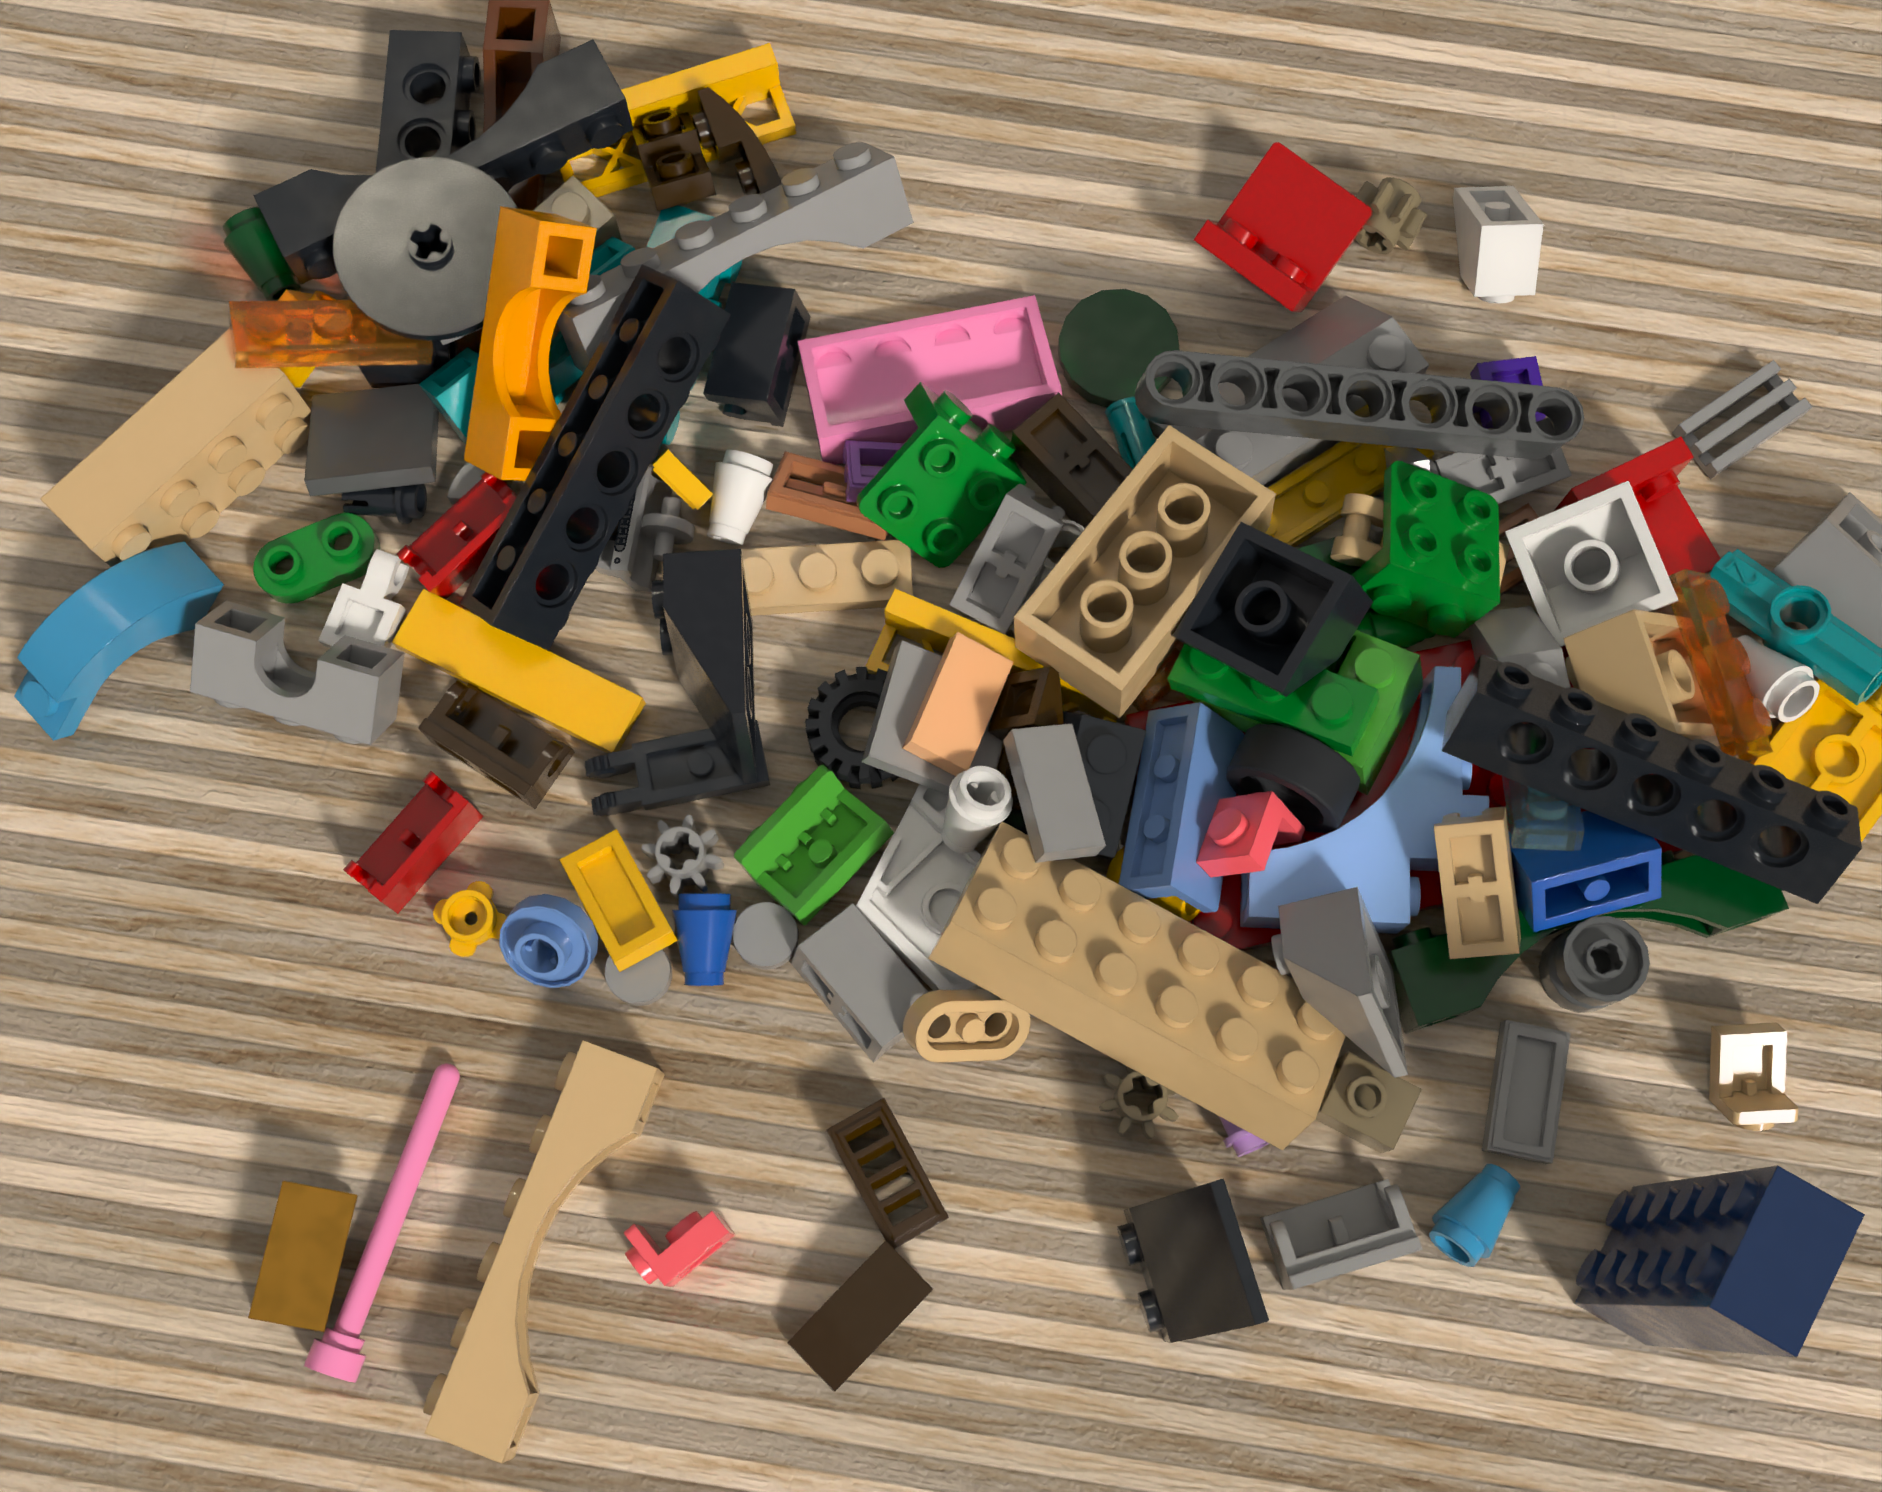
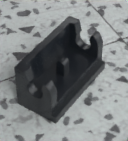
M732 282L725 311L730 313L731 316L723 328L719 342L714 349L703 394L708 401L725 404L722 413L726 416L767 422L773 426L783 427L801 358L798 341L806 338L811 316L795 289Z

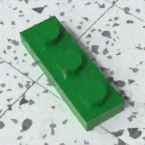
M1184 644L1167 678L1173 690L1264 724H1275L1297 730L1319 740L1333 750L1352 757L1379 701L1377 688L1325 669L1285 697Z

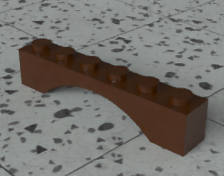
M550 0L488 1L483 43V133L500 120L521 95L537 65L559 55L561 36ZM537 174L512 186L507 192L517 209L533 211L543 202L546 174ZM483 328L455 340L459 351L462 352L469 347L479 353Z

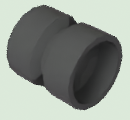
M1611 916L1591 917L1553 938L1542 951L1538 968L1540 982L1550 999L1561 1008L1576 1013L1595 1012L1635 994L1646 981L1650 960L1648 947L1636 929L1626 921Z

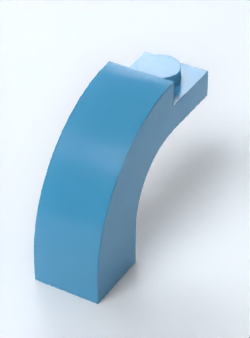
M185 541L144 551L112 566L69 596L42 622L29 638L17 657L28 671L14 697L53 741L73 735L98 690L111 673L145 646L167 636L194 630L195 623L207 615L224 584Z

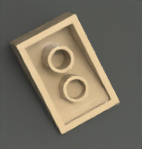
M1633 609L1563 638L1569 655L1566 658L1565 666L1570 682L1574 688L1588 693L1596 701L1627 714L1637 713L1653 720L1659 727L1691 740L1702 739L1708 741L1715 746L1737 743L1751 738L1727 667L1722 663V653L1710 621Z

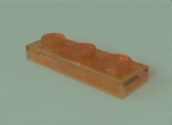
M351 300L229 301L228 318L235 368L431 364L432 340H416L391 333L365 317Z
M1684 569L1670 575V581L1679 600L1672 603L1671 607L1722 752L1748 761L1773 752L1767 736L1772 733L1771 719L1764 704L1758 698H1753L1746 678V675L1751 672L1750 660L1742 643L1737 638H1733L1725 618V615L1730 611V605L1723 587L1716 579H1712L1710 574Z

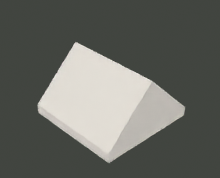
M1629 481L1505 531L1539 617L1560 647L1565 646L1563 638L1633 609L1652 612L1679 601Z

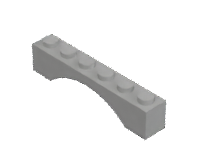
M863 142L845 145L834 152L833 159L815 168H803L790 172L782 178L781 185L761 195L751 194L738 198L729 205V211L709 221H695L686 224L676 231L675 238L655 248L647 247L634 250L621 259V265L601 275H589L587 293L570 301L557 320L574 365L584 373L642 264L680 281L698 293L715 276L742 259L774 246L801 241L840 242L864 249L914 223L895 157Z

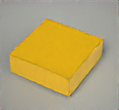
M668 447L652 462V470L693 510L695 508L698 510L713 495L712 491Z

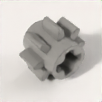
M686 815L682 827L669 828L662 820L657 822L658 829L662 835L657 840L656 845L648 843L643 844L641 848L646 856L656 859L658 862L646 874L652 884L661 882L668 877L671 881L670 890L674 898H678V894L683 893L684 886L696 884L702 892L706 893L709 891L704 879L709 869L719 870L724 868L722 859L716 855L709 854L707 851L719 840L715 830H708L699 836L695 832L696 825L692 815ZM684 844H689L697 859L685 860L683 868L677 870L669 855L670 853L680 854Z

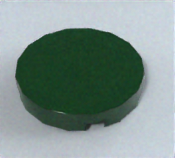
M1128 289L1101 290L1082 299L1066 316L1058 339L1060 365L1064 370L1063 375L1070 388L1088 402L1106 408L1118 400L1135 397L1137 383L1155 356L1165 351H1180L1178 331L1167 310L1148 295ZM1162 376L1154 379L1155 387L1159 393L1171 381L1170 377Z

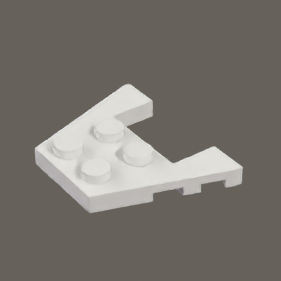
M919 784L910 805L885 849L856 907L891 949L933 991L977 989L980 986L928 958L981 855L975 849L968 853H958L946 846L941 833L945 820L948 795Z

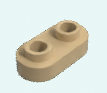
M985 989L934 990L920 996L910 1006L904 1018L903 1033L907 1043L924 1059L931 1062L995 1061L1011 1056L1023 1045L1029 1034L1031 1021L1028 1012ZM993 1014L991 1020L985 1024L987 1018Z

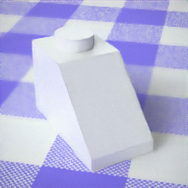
M1514 186L1454 188L1453 204L1460 276L1473 296L1488 303H1508L1513 301L1515 296L1535 295L1543 222Z

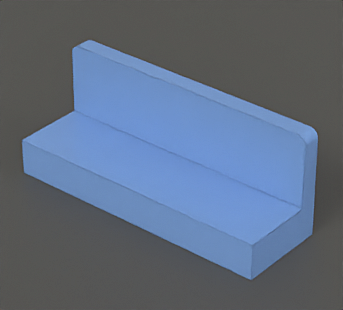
M1201 702L1151 710L1148 712L1146 734L1141 752L1119 885L1145 899L1176 896L1203 913L1216 912L1219 908L1223 876L1210 878L1196 863L1219 799L1236 796V792L1226 779L1227 767L1244 737V733Z

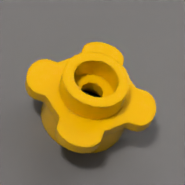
M472 882L467 890L459 891L448 899L440 900L435 905L433 917L438 924L443 925L444 930L450 935L449 947L457 956L470 957L475 953L478 945L491 938L500 939V929L507 916L498 912L492 901L494 891L485 882ZM471 913L476 914L477 922L473 925H468L466 917Z

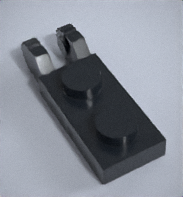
M757 720V783H744L710 728L631 744L632 749L596 756L584 763L586 775L589 778L604 779L626 774L636 769L639 787L606 792L591 799L593 815L596 816L627 813L644 807L646 811L770 786Z

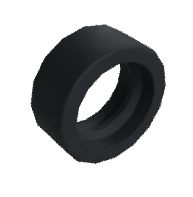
M1257 724L1247 729L1227 767L1226 773L1227 781L1239 796L1273 791L1305 827L1306 831L1329 833L1340 827L1360 784V777L1354 767L1338 752L1306 734L1275 724Z

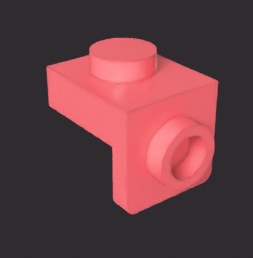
M1273 791L1222 798L1217 803L1196 863L1210 878L1264 871L1272 846L1301 841L1305 827Z

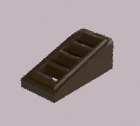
M885 1098L878 1100L826 1130L880 1232L894 1249L949 1218ZM883 1124L888 1135L854 1154L848 1142ZM896 1147L902 1159L867 1178L861 1167ZM909 1171L915 1183L880 1202L874 1191ZM922 1195L928 1207L893 1226L887 1214Z

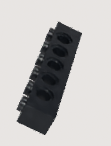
M390 30L376 172L397 162L419 158L420 155L430 150H438L431 157L444 158L476 140L475 115L473 110H469L471 93H479L480 63L477 56H470L462 32ZM442 97L433 104H424L431 98ZM435 237L430 245L418 244L422 258L427 259L432 252L444 253L440 238ZM363 314L361 315L357 365L372 388L420 384L457 354L455 341L442 345L440 340L426 341L402 337L377 326Z
M641 265L460 604L491 626L549 651L559 631L565 626L570 611L588 577L596 569L600 555L619 520L627 512L630 500L646 470L655 460L660 445L678 411L686 403L690 389L704 363L717 346L720 334L731 316L730 313L680 281L646 265Z
M1481 654L1446 715L1442 752L1815 904H1819L1862 849L1858 808L1849 804L1838 794L1809 788L1787 779L1772 767L1750 764L1723 753L1717 746L1702 739L1691 740L1659 727L1658 724L1644 715L1637 713L1627 714L1596 701L1591 695L1580 689L1564 688L1536 677L1523 666L1513 662H1500ZM1520 722H1530L1533 724H1523Z

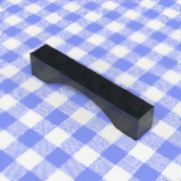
M594 39L538 64L524 91L505 115L476 140L444 158L460 161L483 171L508 192L512 186L537 174L545 175L559 170L569 159L593 148L602 149L616 143L623 134L634 129L626 98ZM310 169L253 195L283 257L300 284H304L312 279H325L337 273L333 255V239L339 215L352 193L372 175H341Z

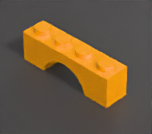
M500 206L464 461L500 480L526 481L562 414L555 402L550 384V344L557 320L566 305L574 298L587 293L597 228L558 214Z

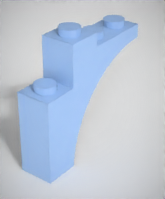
M1435 666L1423 680V687L1420 692V708L1409 750L1397 775L1384 794L1373 805L1342 827L1319 838L1291 847L1271 850L1264 871L1241 874L1240 927L1281 929L1278 906L1358 887L1377 933L1397 934L1410 924V916L1418 915L1421 899L1420 881L1418 877H1410V870L1439 872L1434 824L1441 823L1443 817L1447 814L1459 813L1460 817H1473L1482 815V811L1489 808V796L1462 795V790H1468L1471 784L1472 763L1442 752L1446 715L1461 689V667Z

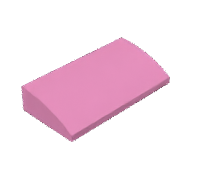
M1035 295L798 341L821 458L823 462L835 465L843 463L842 454L845 440L905 443L918 429V426L904 399L920 382L938 396L944 390L955 395L971 411L973 416L970 420L982 430L988 424H991L1001 432L1015 430L1058 392L1062 395L1061 385Z

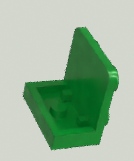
M920 382L904 399L918 429L858 494L856 503L860 512L865 517L934 566L945 568L951 565L993 520L1005 495L1018 484L1025 486L1027 481L1011 456L1016 447L1000 430L991 424H988L982 430L970 420L973 416L971 411L955 395L944 390L938 396Z
M1394 461L1384 471L1383 548L1352 574L1373 601L1370 608L1381 615L1393 616L1427 628L1434 634L1455 638L1500 604L1499 506L1497 501L1487 493L1406 462Z

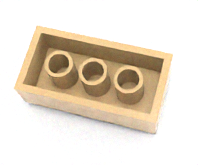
M232 325L43 495L40 500L110 567L153 548L183 541L187 544L193 538H199L208 533L218 522L220 513L237 497L247 495L255 490L263 481L266 471L284 454L293 453L306 443L309 437L311 410L285 373L242 332Z
M1168 425L1014 616L1015 647L1043 667L1051 666L1059 672V677L1120 719L1180 641L1172 635L1240 522L1263 533L1268 530L1276 493Z

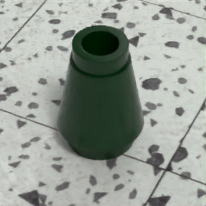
M252 207L238 212L224 223L223 230L227 236L224 240V246L260 292L264 294L267 302H278L286 289L300 290L301 286L283 257L259 207Z

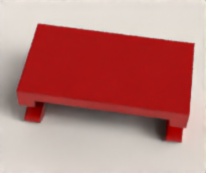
M484 472L480 476L482 479L409 546L405 545L396 553L404 563L409 564L421 576L418 580L429 592L444 599L452 595L478 570L479 562L485 557L518 495L505 480H500L487 472Z
M432 771L422 780L425 785L359 860L357 862L351 860L343 869L348 875L368 889L369 893L397 914L483 818L481 813L457 791H453Z

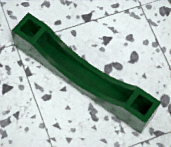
M1672 850L1661 854V898L1593 917L1611 916L1620 920L1654 922L1675 926L1707 938L1767 919L1789 909L1781 889L1697 855L1676 861ZM1518 908L1521 932L1519 954L1450 959L1447 933L1433 937L1430 927L1418 929L1392 939L1395 950L1390 951L1386 955L1393 969L1400 1022L1404 1033L1407 1034L1454 1019L1480 1008L1497 980L1524 951L1544 937L1565 928L1576 926L1589 918L1533 932Z

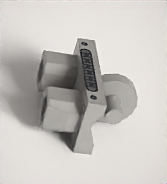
M650 466L633 494L627 512L619 520L617 535H611L595 569L600 574L621 578L635 591L652 592V581L656 578L658 562L663 561V554L672 553L674 544L691 543L695 532V527L692 523L679 517L682 501L671 497L672 488L667 483L653 477Z

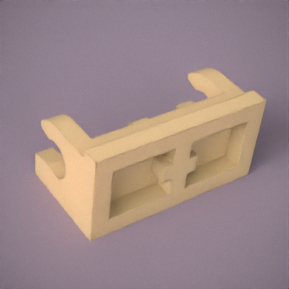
M1506 807L1487 808L1482 811V815L1473 817H1460L1459 813L1445 815L1441 823L1434 824V834L1450 959L1519 954L1521 932Z

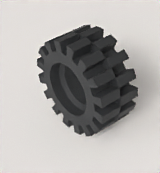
M856 667L857 674L847 676L844 669L835 673L836 681L830 685L824 681L818 687V697L816 699L811 698L807 707L809 715L808 719H805L810 751L813 753L818 766L825 765L835 774L839 781L849 782L850 788L861 789V784H871L872 789L883 787V780L891 778L892 782H894L899 776L862 763L865 751L856 750L846 745L840 737L839 725L844 715L851 709L860 706L877 709L887 671L878 668L875 675L869 674L867 667Z

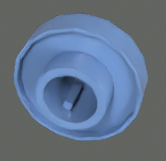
M542 894L529 896L514 906L500 929L499 946L505 961L517 975L535 985L557 988L570 986L584 976L597 954L598 935L592 920L579 906L562 897Z

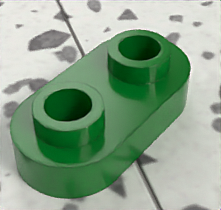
M350 513L335 514L265 544L259 550L254 560V577L258 585L272 599L286 604L298 603L342 585V583L345 584L366 575L376 549L380 550V542L371 526L360 516ZM343 535H351L353 537L348 548L344 550L334 549V544L339 537ZM284 559L294 560L293 567L289 572L276 574V567L279 562Z

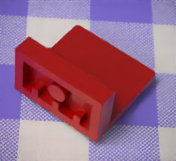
M1275 142L1219 222L1207 219L1194 238V241L1290 311L1303 312L1370 219L1373 210L1283 144Z
M1682 436L1571 488L1554 510L1556 511L1629 481L1674 590L1709 574L1714 565L1721 559L1678 488L1680 481L1677 475L1694 458Z

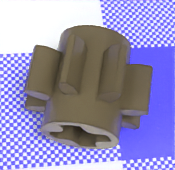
M1394 177L1384 178L1378 188L1368 181L1364 182L1356 197L1371 207L1373 214L1355 240L1367 250L1377 254H1389L1396 244L1400 248L1408 250L1427 217V213L1417 209L1421 204L1420 194L1409 183Z
M1127 1066L1128 1075L1123 1080L1115 1074L1107 1073L1103 1080L1109 1087L1115 1089L1114 1099L1106 1100L1099 1108L1100 1111L1104 1112L1117 1111L1118 1115L1122 1118L1117 1128L1119 1135L1125 1133L1131 1124L1142 1125L1145 1137L1152 1139L1155 1137L1156 1130L1153 1119L1158 1116L1170 1122H1175L1178 1119L1177 1113L1166 1106L1168 1097L1176 1094L1174 1091ZM1132 1081H1140L1143 1090H1155L1157 1100L1148 1106L1149 1115H1141L1138 1106H1126L1123 1097L1133 1089Z

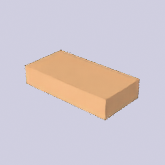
M957 632L948 641L902 749L954 776L968 770L1011 670L1013 661Z

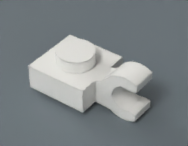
M376 549L370 560L361 588L357 589L342 583L318 641L325 647L331 648L346 635L391 649L392 641L406 613V609L401 604L393 602L391 599L403 586L409 567L400 563L401 559L398 556Z

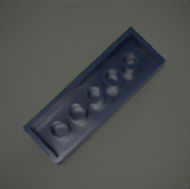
M1778 1165L1633 1186L1630 1192L1627 1190L1622 1191L1612 1204L1606 1218V1225L1612 1229L1601 1251L1594 1249L1583 1262L1576 1278V1284L1582 1287L1574 1304L1648 1346L1797 1358L1865 1214Z

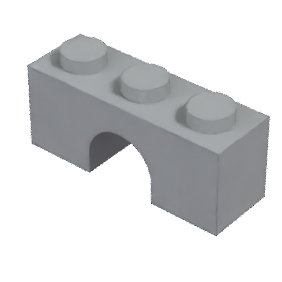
M225 600L195 623L190 692L212 698L216 703L227 708H246L273 716L276 721L285 725L307 726L331 733L336 739L351 744L364 743L371 745L396 720L404 652L345 635L317 659L316 672H311L297 665L286 651L283 640L284 617Z

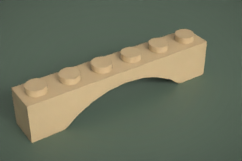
M584 1040L577 1054L568 1052L564 1058L555 1081V1089L562 1091L554 1113L552 1116L544 1114L541 1117L530 1142L529 1152L536 1154L529 1175L526 1180L518 1178L515 1181L506 1200L503 1215L511 1218L501 1244L496 1242L490 1244L480 1264L477 1281L485 1283L474 1309L469 1307L464 1309L453 1331L450 1346L457 1348L458 1351L448 1375L440 1373L434 1380L427 1395L423 1412L431 1415L424 1434L499 1463L514 1459L540 1393L530 1357L527 1316L531 1279L541 1245L559 1209L583 1178L613 1152L641 1136L665 1076L658 1068Z

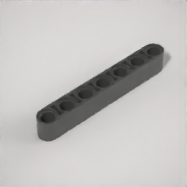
M1178 350L1165 351L1155 356L1137 383L1135 390L1136 405L1141 414L1148 420L1159 424L1524 459H1541L1554 453L1577 436L1584 422L1583 407L1578 398L1568 390L1558 387ZM1162 376L1173 378L1180 385L1183 397L1180 399L1165 398L1156 389L1154 379ZM1229 382L1238 386L1245 396V404L1236 406L1226 402L1219 393L1218 384ZM1291 388L1303 394L1307 401V411L1299 412L1291 409L1283 399L1282 389ZM1346 395H1357L1365 400L1369 407V417H1359L1351 412L1346 403ZM1410 400L1419 401L1427 406L1431 413L1432 421L1430 424L1420 422L1412 415L1409 406ZM1473 406L1481 407L1490 414L1493 421L1492 430L1483 428L1476 422L1473 417ZM1536 412L1545 414L1550 418L1554 425V436L1544 433L1539 428L1535 418Z

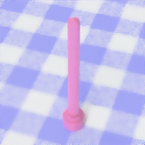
M442 1064L433 1073L333 1329L326 1327L322 1339L314 1338L304 1366L309 1369L348 1382L356 1383L366 1358L365 1354L360 1353L365 1342L364 1339L359 1338L460 1079L458 1069L452 1064Z

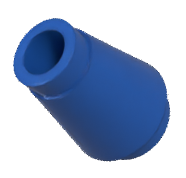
M678 894V910H672L682 969L685 972L684 985H724V972L726 971L737 910H731V894Z

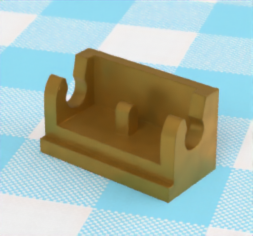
M282 1181L248 1316L249 1319L325 1332L358 1195Z

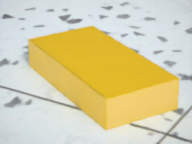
M617 829L559 859L619 972L678 941Z

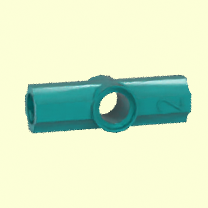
M1739 549L1734 552L1728 551L1714 565L1712 571L1702 583L1700 594L1763 639L1762 643L1764 646L1810 667L1814 676L1856 706L1863 701L1866 702L1880 688L1882 684V648L1831 614L1829 601L1820 591L1809 586L1789 585ZM1799 622L1808 629L1794 630L1784 623Z

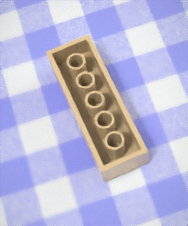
M1003 821L979 858L928 958L1281 1150H1284L1316 1119L1346 1036L1302 998L1293 978L1281 975L1275 968L1073 859L1035 863L1028 835Z

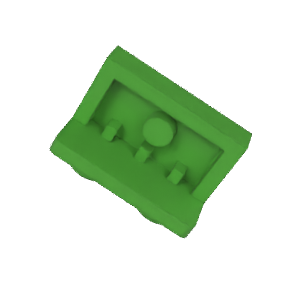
M820 765L806 780L800 782L794 788L791 795L761 826L755 828L750 833L746 841L735 852L734 858L761 889L805 926L894 832L882 817L846 790L830 769L825 765Z

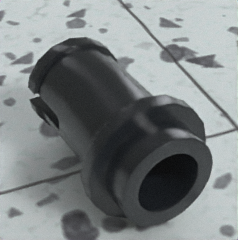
M425 484L346 492L341 495L342 500H353L352 503H345L343 505L345 513L397 517L398 521L402 524L411 523L413 518H422L427 506Z

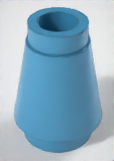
M1486 1164L1481 1173H1478L1432 1216L1435 1225L1429 1232L1431 1241L1449 1258L1467 1267H1474L1480 1258H1489L1515 1200V1195L1520 1190V1184L1503 1168L1494 1164Z

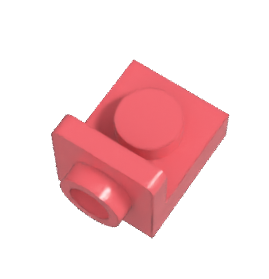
M694 1211L681 1220L665 1235L671 1245L664 1251L659 1248L641 1225L633 1224L623 1232L633 1245V1247L625 1252V1255L640 1276L649 1285L659 1278L662 1284L668 1287H674L735 1236V1233L720 1214L714 1211L708 1213L704 1218L697 1211Z

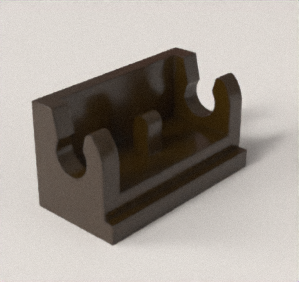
M1059 392L1012 431L1011 442L1016 447V450L1011 455L1014 461L1057 506L1065 511V514L1071 521H1075L1084 528L1088 526L1133 470Z
M457 680L447 690L429 717L425 718L418 727L432 744L534 809L537 808L575 753L565 743L553 738L490 698L472 684L468 683L466 685L460 680Z

